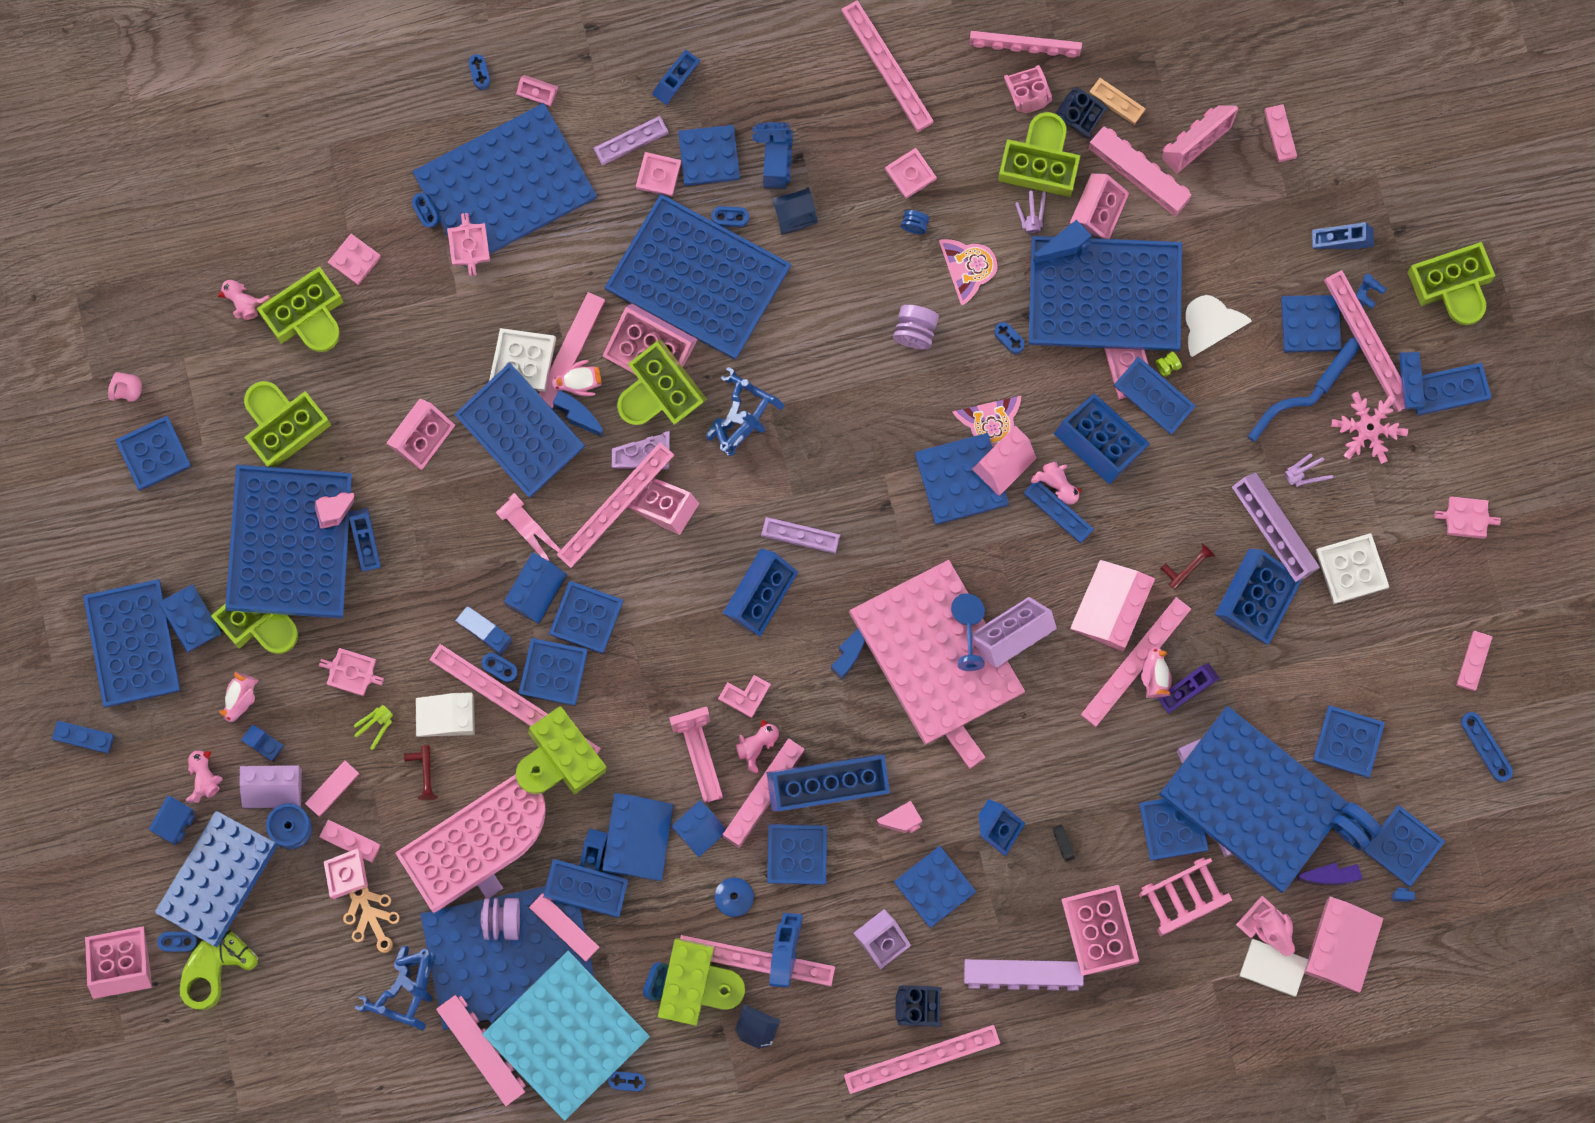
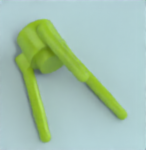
M384 705L376 708L372 713L354 724L356 728L373 717L354 736L358 737L375 722L380 725L384 723L370 747L373 750L387 727L392 723L390 718L393 714Z

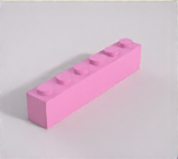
M1103 126L1091 140L1088 149L1176 217L1190 201L1192 194H1190L1189 189L1177 184L1175 179L1171 175L1163 173L1156 163L1149 162L1142 152L1131 148L1132 146L1128 141L1121 140L1117 137L1115 131Z
M788 738L766 772L794 768L804 755L805 749ZM766 772L723 833V838L738 848L742 846L771 803Z
M455 995L436 1010L501 1101L507 1106L525 1093L523 1088L526 1085L520 1077L515 1078L512 1074L514 1068L507 1061L504 1062L502 1060L501 1054L482 1035L486 1029L481 1030L477 1023L480 1021L473 1012L469 1014L465 1008L468 1004L463 997L460 996L458 998Z

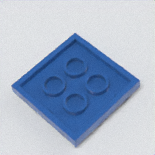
M734 125L678 131L684 186L740 180Z
M1332 295L1281 297L1284 352L1341 351L1339 307Z
M168 416L115 439L139 491L192 467Z
M569 581L549 635L604 654L624 600Z
M531 638L519 695L576 706L588 649Z
M1329 705L1312 761L1369 778L1385 722Z
M1165 799L1139 803L1150 861L1208 851L1205 832Z
M1398 805L1381 826L1382 831L1376 838L1370 840V844L1363 852L1406 886L1411 887L1444 844L1445 840Z
M769 824L767 884L826 885L827 826Z
M941 846L937 847L894 881V884L929 928L933 927L976 893L975 889Z

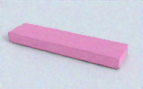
M543 893L529 907L585 962L600 948L551 900L543 898Z

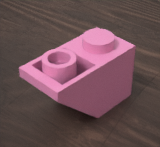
M345 492L338 494L336 497L329 498L325 496L316 500L315 510L320 529L336 526L341 523L353 505L354 493L348 494Z

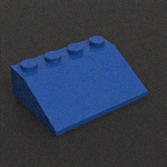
M1095 393L1066 417L1054 432L1055 436L1109 485L1150 445L1146 439Z
M1248 549L1215 616L1228 625L1269 645L1302 580L1295 582L1286 567L1262 549Z
M614 793L603 872L612 875L662 881L673 804Z

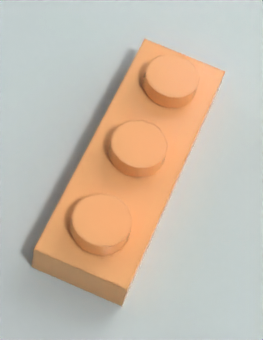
M1099 78L1089 92V95L1095 97L1134 126L1146 110V108L1101 78Z

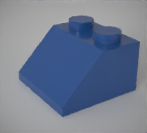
M167 795L148 830L176 846L177 842L180 843L185 836L184 830L187 825L190 826L195 818V815H193L195 811Z
M701 800L672 825V830L698 858L719 840L726 830Z

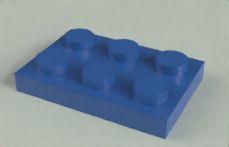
M193 584L158 603L187 653L221 635V631Z

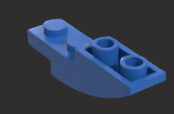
M783 913L781 924L777 926L771 960L770 986H790L797 957L796 947L803 923L802 914Z

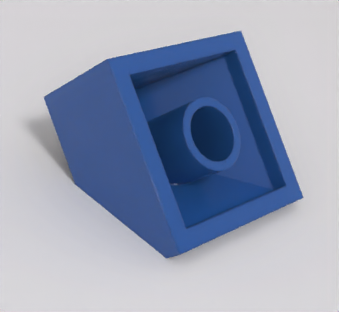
M990 799L987 800L978 815L981 838L1002 855L1006 856L1024 827L1025 822L1003 804Z

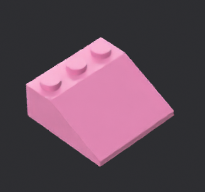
M144 926L85 937L87 986L93 999L152 988Z

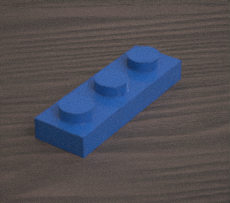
M1401 352L1399 354L1404 408L1423 409L1425 407L1420 353Z
M57 721L52 736L54 741L106 754L110 753L114 739L113 734Z

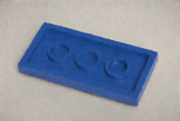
M1139 356L1113 385L1170 435L1196 406Z
M1482 362L1422 375L1425 407L1415 410L1417 416L1491 400L1492 397Z
M553 859L543 898L619 918L628 879Z

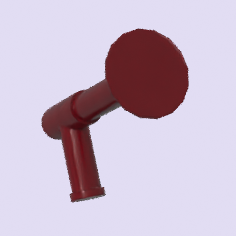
M1201 543L1202 549L1199 555L1178 575L1167 563L1160 568L1172 579L1169 586L1173 590H1176L1202 561L1211 556L1216 557L1206 545Z
M421 746L420 753H404L405 762L422 760L423 792L418 799L425 801L437 799L438 796L434 795L431 789L430 746Z

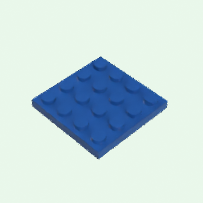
M988 433L915 452L935 525L1009 506L1005 491L998 496L972 470L993 449Z

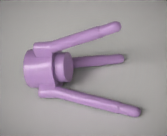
M1029 191L1031 216H1027L1026 221L1019 203H1015L1022 222V229H1026V233H1038L1043 228L1046 192L1044 191L1041 198L1039 219L1034 212L1033 191Z
M1312 454L1307 455L1285 471L1289 484H1295L1296 487L1302 484L1332 479L1333 475L1302 480L1304 478V471L1324 461L1322 457L1300 468L1299 466L1310 459Z

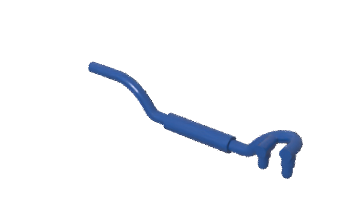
M1371 274L1364 276L1363 282L1356 294L1363 309L1364 304L1369 308H1374L1376 305L1366 295L1370 288L1381 294H1384L1387 290ZM1355 336L1353 339L1350 338L1315 384L1316 388L1310 396L1289 398L1274 404L1265 412L1249 433L1248 439L1255 442L1279 412L1291 407L1311 406L1319 400L1323 393L1326 394L1361 348Z

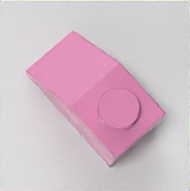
M909 801L877 819L876 823L880 827L906 833L909 831L913 833L921 828L922 819L912 802Z

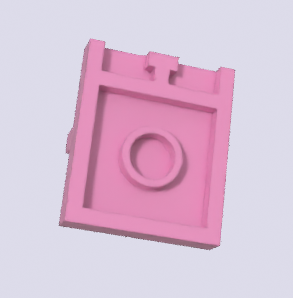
M707 706L669 717L673 733L683 732L704 804L722 799V792L702 726L710 722Z

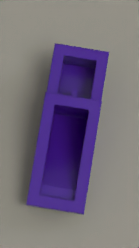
M1337 863L1297 876L1298 881L1321 886L1345 885L1363 879L1358 864L1339 870Z

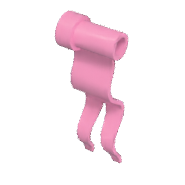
M513 493L509 497V501L497 510L496 514L502 520L507 519L542 558L550 561L535 539L534 534L558 553L561 549L522 508L524 503Z

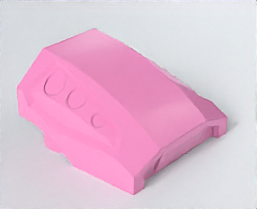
M1039 65L1033 69L1004 76L1018 112L1027 114L1040 110L1052 101V95L1046 78Z

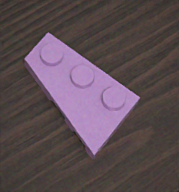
M670 431L654 437H648L645 440L612 448V469H636L660 442L669 450ZM669 462L663 469H669Z

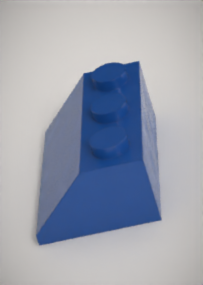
M532 552L505 598L504 604L509 609L539 624L567 574L550 561Z

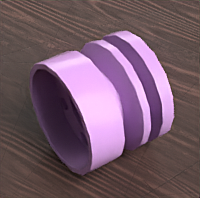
M901 306L898 316L900 324H897L895 327L896 331L894 332L893 339L904 346L915 349L931 348V340L934 338L932 331L936 329L939 315L921 306Z
M490 898L484 899V905L481 910V929L484 940H490L491 931H493L494 940H498L500 931H503L505 940L519 939L520 903L518 898H505L503 907H500L498 898L494 899L493 907H491Z

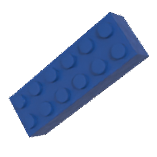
M882 754L766 772L771 809L777 812L890 793L885 755Z

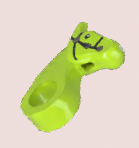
M229 929L218 947L203 940L191 954L182 972L180 996L183 1002L195 1010H209L214 1007L221 998L222 966L238 965L250 971L258 964L257 955ZM206 979L211 985V994L206 1000L196 1002L191 997L190 989L195 981Z

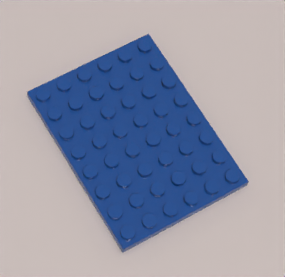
M544 103L412 171L423 193L428 194L435 204L441 217L440 223L447 236V229L462 225L461 214L464 213L465 217V213H468L471 224L485 223L489 254L597 198L596 193Z
M660 194L604 288L606 291L630 304L638 306L736 361L791 268V263Z
M1031 237L1028 345L1180 351L1182 242L1091 238L1089 247L1084 251L1080 250L1076 254L1035 263L1033 261L1034 254L1054 237Z
M236 465L225 611L343 619L349 511L339 525L320 529L315 502L325 496L331 498L336 497L340 493L346 492L350 494L352 473Z
M1228 706L1221 712L1159 793L1163 799L1280 893L1287 889L1333 827L1331 821L1337 815H1342V809L1348 803Z
M545 886L490 898L491 907H493L495 898H498L500 907L504 906L505 898L519 899L520 932L518 940H505L503 931H500L498 940H494L493 931H491L490 940H484L481 929V910L484 900L440 909L435 913L430 911L420 914L427 950L435 954L431 971L439 1007L455 995L458 998L462 996L468 1004L465 1008L469 1014L473 1012L480 1022L487 1021L518 993L522 996L567 951L594 977L591 958L585 962L529 908L542 893L544 894ZM551 900L585 933L580 908ZM441 1017L443 1030L450 1029Z

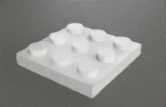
M500 328L489 381L510 362L536 391L545 392L556 337Z
M1371 533L1316 549L1333 604L1389 588Z

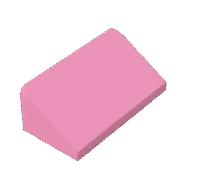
M523 75L520 78L516 95L551 106L558 86Z

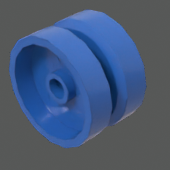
M1348 802L1342 809L1343 815H1337L1331 821V825L1347 843L1357 850L1364 851L1370 844L1369 838H1376L1382 830L1368 812L1357 804Z
M291 803L275 807L269 813L266 821V830L269 837L279 847L287 850L298 849L304 846L313 832L312 821L309 815L302 808ZM287 825H292L290 829L286 828Z

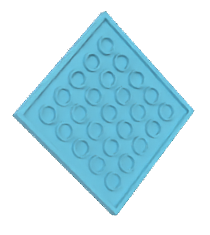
M569 951L482 1033L487 1041L564 1121L650 1037Z

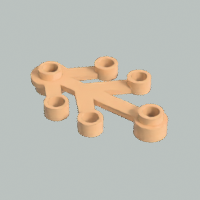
M368 887L361 889L362 894L360 896L355 894L356 891L349 893L352 902L348 913L343 917L344 922L348 925L354 924L359 904L363 909L357 930L352 933L353 940L355 942H362L364 940V932L369 921L378 939V950L382 953H389L393 949V942L390 938L385 937L376 917L387 920L391 924H397L400 921V916L396 912L389 913L370 907L367 900L379 902L381 906L388 907L391 904V898L385 894L378 895L369 892ZM384 897L389 899L387 904H382ZM352 915L353 921L347 922V916ZM397 915V920L392 922L390 917ZM356 933L362 934L361 939H355ZM383 941L388 942V946L386 948L381 947V943Z

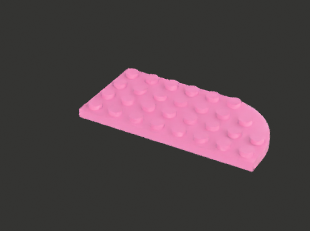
M515 774L396 852L397 857L433 913L500 871L529 850L538 838L545 820L546 807L543 793L529 794L523 791L516 781Z

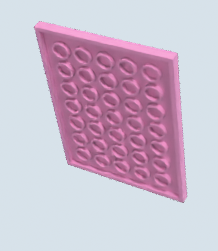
M949 560L849 611L924 745L1025 693L1008 661L996 668L984 660V667L976 671H963L958 668V659L968 655L967 625H963L955 620L951 612V605L957 596L968 592ZM983 618L978 624L972 625V633L986 624ZM972 643L973 655L981 656L977 648Z

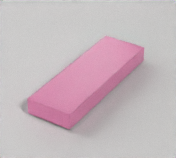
M344 761L305 804L321 817L360 774Z

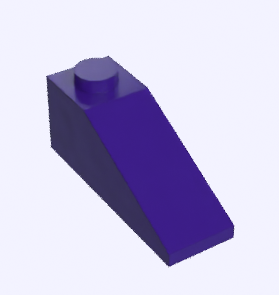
M1209 663L1202 665L1168 690L1170 696L1159 697L1158 700L1169 714L1206 690L1220 678Z

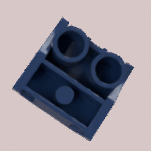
M1075 87L1065 97L1056 114L1068 126L1089 139L1092 130L1108 108L1095 97Z
M809 187L772 199L781 235L800 231L818 224Z
M899 986L895 1006V1017L898 1025L941 1027L939 1015L940 991H942V987Z
M744 1004L735 1031L741 1041L760 1049L771 1046L781 1020Z

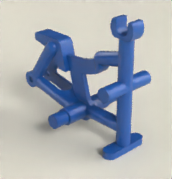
M727 367L730 376L727 378L722 376L721 378L726 383L734 382L736 384L731 396L733 404L726 419H715L706 437L709 441H712L717 435L720 449L728 456H732L735 453V449L753 430L760 433L765 431V427L759 421V418L767 405L770 403L777 409L782 410L784 403L774 395H770L754 386L748 380L738 377L732 368ZM742 388L748 390L755 397L762 398L753 415L746 411H741L738 414L742 400L739 398ZM734 423L742 424L734 432V434L730 438H728L726 429H731Z
M402 946L394 963V968L400 971L393 986L389 990L384 991L375 1004L370 1003V1000L365 996H359L364 1001V1004L361 1007L355 1006V1008L361 1012L372 1011L393 1021H399L423 1031L426 1024L414 1018V1015L421 1000L427 1002L433 1000V996L426 989L435 954L427 949H422L418 953L408 955L409 947ZM420 964L416 983L409 979L411 974L409 967ZM402 986L413 994V1000L406 1015L383 1006L388 998L393 999Z

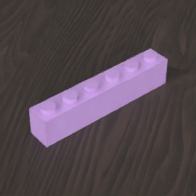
M1257 473L1244 477L1232 486L1295 582L1308 577L1320 568Z
M964 960V985H968L969 989H980V985L988 986V989H1000V986H1008L1010 990H1018L1019 986H1027V990H1039V987H1047V990H1059V987H1067V991H1079V987H1083V976H1081L1078 962Z

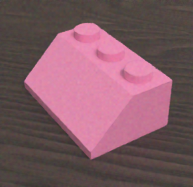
M1091 174L1070 223L1077 219L1093 237L1097 239H1110L1129 192L1108 174Z
M419 399L386 444L398 455L422 470L455 427V424L432 403Z
M1015 426L972 470L1000 496L1037 458L1029 438Z

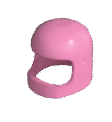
M116 372L109 385V400L116 401L119 398H123L129 402L136 401L142 391L141 379L136 375ZM117 384V389H116V392H115V394H114V388H115V385Z

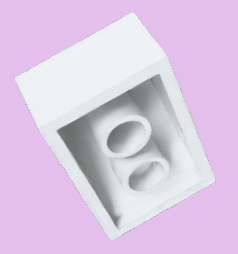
M451 693L416 698V737L475 735L473 693Z

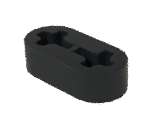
M1060 824L1052 827L1064 861L1067 862L1075 859L1063 825Z

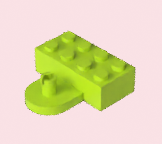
M1050 112L1038 114L1030 123L1026 143L1007 139L998 181L1071 197L1080 155L1062 151L1066 137V125L1063 119L1057 114Z
M1482 242L1411 265L1407 272L1421 306L1443 299L1449 316L1461 325L1475 324L1483 317L1486 311V301L1480 286L1491 283L1495 278V273Z
M319 266L259 306L257 310L280 344L298 334L309 349L316 352H325L337 344L340 336L339 327L329 312L344 302L341 295Z
M660 339L628 363L639 380L622 392L618 399L617 408L621 418L629 424H643L662 410L672 423L676 424L704 403L707 398Z
M261 381L250 386L245 394V407L259 426L244 438L266 467H278L331 426L327 417L306 391L289 402L275 384Z
M226 604L211 615L238 648H241L251 638L255 637L268 652L283 654L291 650L298 639L297 627L288 615L225 611Z
M559 706L529 727L528 734L538 746V749L520 761L516 769V781L523 791L529 794H541L563 780L575 795L605 774L607 767L563 708Z
M675 938L658 1017L696 1026L699 1021L702 1005L723 1010L736 1007L745 995L744 981L735 971L711 966L715 946Z

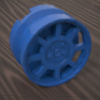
M906 210L903 215L904 220L901 222V228L910 233L925 234L927 230L926 224L929 223L930 219L929 216L919 211Z

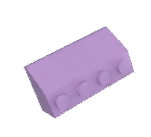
M1028 597L972 633V643L984 660L997 668L1057 628L1052 611Z

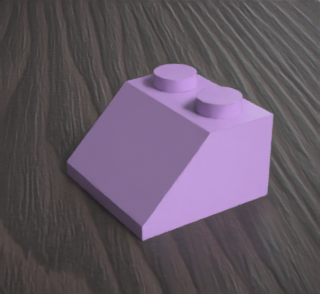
M885 909L853 933L880 970L911 946L896 921Z

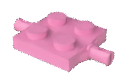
M462 213V225L447 229L452 265L468 266L469 276H472V269L473 275L476 276L475 265L490 261L485 223L471 224L469 222V214L465 213L464 217V213Z
M1450 497L1447 512L1435 510L1434 519H1446L1447 535L1485 539L1487 537L1488 524L1500 526L1501 522L1500 517H1489L1488 500Z
M339 648L337 656L332 662L321 659V663H319V667L330 669V676L327 681L328 686L363 697L371 682L382 686L384 678L373 674L376 659Z

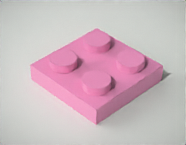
M916 148L885 167V171L905 199L937 180V177Z
M645 152L636 189L672 197L681 160Z
M350 234L330 258L328 264L358 286L379 261L381 255L353 234Z
M355 849L324 861L330 898L336 899L368 887L361 850Z

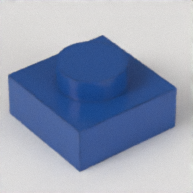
M1397 888V891L1392 893V901L1412 902L1415 900V892H1410L1409 888Z

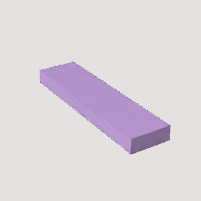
M658 116L593 149L601 165H605L669 133L663 120Z
M766 517L761 537L836 554L840 534Z

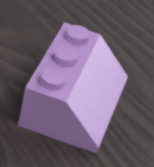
M299 765L240 766V793L243 809L275 808L281 804L290 803L301 808L302 769Z

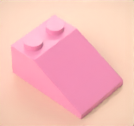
M654 478L628 508L664 529L680 535L700 503L690 492Z

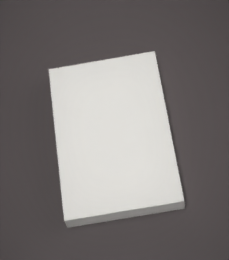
M1252 939L1239 977L1296 997L1309 959L1295 954L1283 956L1271 945Z

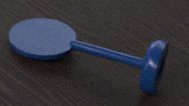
M968 593L960 594L953 600L951 612L956 621L967 625L968 655L960 657L957 665L963 671H976L982 669L985 663L981 656L973 655L972 625H976L982 620L985 608L982 601L975 595Z

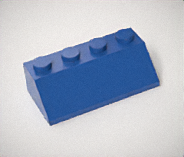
M761 548L722 614L737 625L760 637L798 571L775 552Z

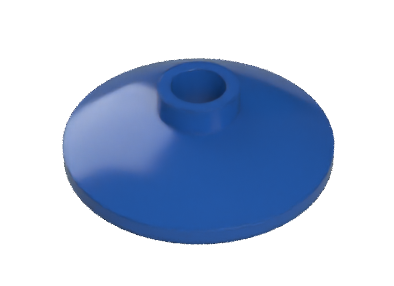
M740 878L724 880L715 891L717 908L723 914L730 917L744 915L750 910L754 901L751 886ZM732 893H736L738 895V898L736 900H732L730 898V895Z

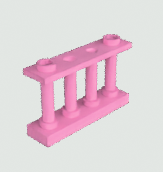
M1203 857L1194 862L1195 866L1154 886L1150 883L1142 887L1143 891L1139 894L1140 898L1148 896L1161 921L1159 923L1161 927L1157 929L1160 937L1232 901L1229 893L1226 895L1220 893L1207 868V865L1212 862L1211 858L1205 860ZM1200 870L1213 895V901L1207 904L1205 901H1202L1189 874ZM1183 879L1196 904L1194 906L1195 910L1191 912L1185 910L1172 882ZM1164 886L1178 912V918L1173 921L1167 918L1154 892Z

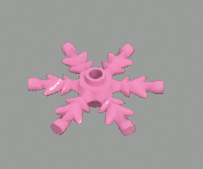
M1355 392L1351 395L1356 404H1351V406L1359 411L1355 414L1361 416L1360 422H1355L1353 418L1349 421L1345 416H1342V421L1332 419L1331 427H1341V433L1349 429L1350 433L1355 429L1359 432L1358 437H1352L1355 441L1346 444L1350 448L1343 456L1350 460L1355 452L1357 455H1360L1361 446L1365 447L1364 440L1369 439L1372 441L1370 448L1373 447L1372 457L1378 455L1380 463H1385L1388 460L1384 452H1388V449L1381 445L1384 441L1378 440V435L1384 433L1388 438L1389 434L1397 440V435L1407 436L1408 429L1398 428L1399 423L1389 426L1390 422L1385 426L1380 424L1382 418H1388L1385 414L1393 412L1390 406L1395 402V399L1392 396H1389L1384 404L1380 400L1378 410L1374 409L1376 415L1369 416L1367 413L1370 407L1366 408L1367 399L1365 398L1362 401L1359 392ZM1368 424L1373 425L1374 428L1372 431H1369L1367 429Z

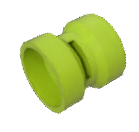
M1174 352L1168 353L1164 359L1156 360L1157 368L1164 377L1170 375L1171 371H1177L1182 368L1181 362Z

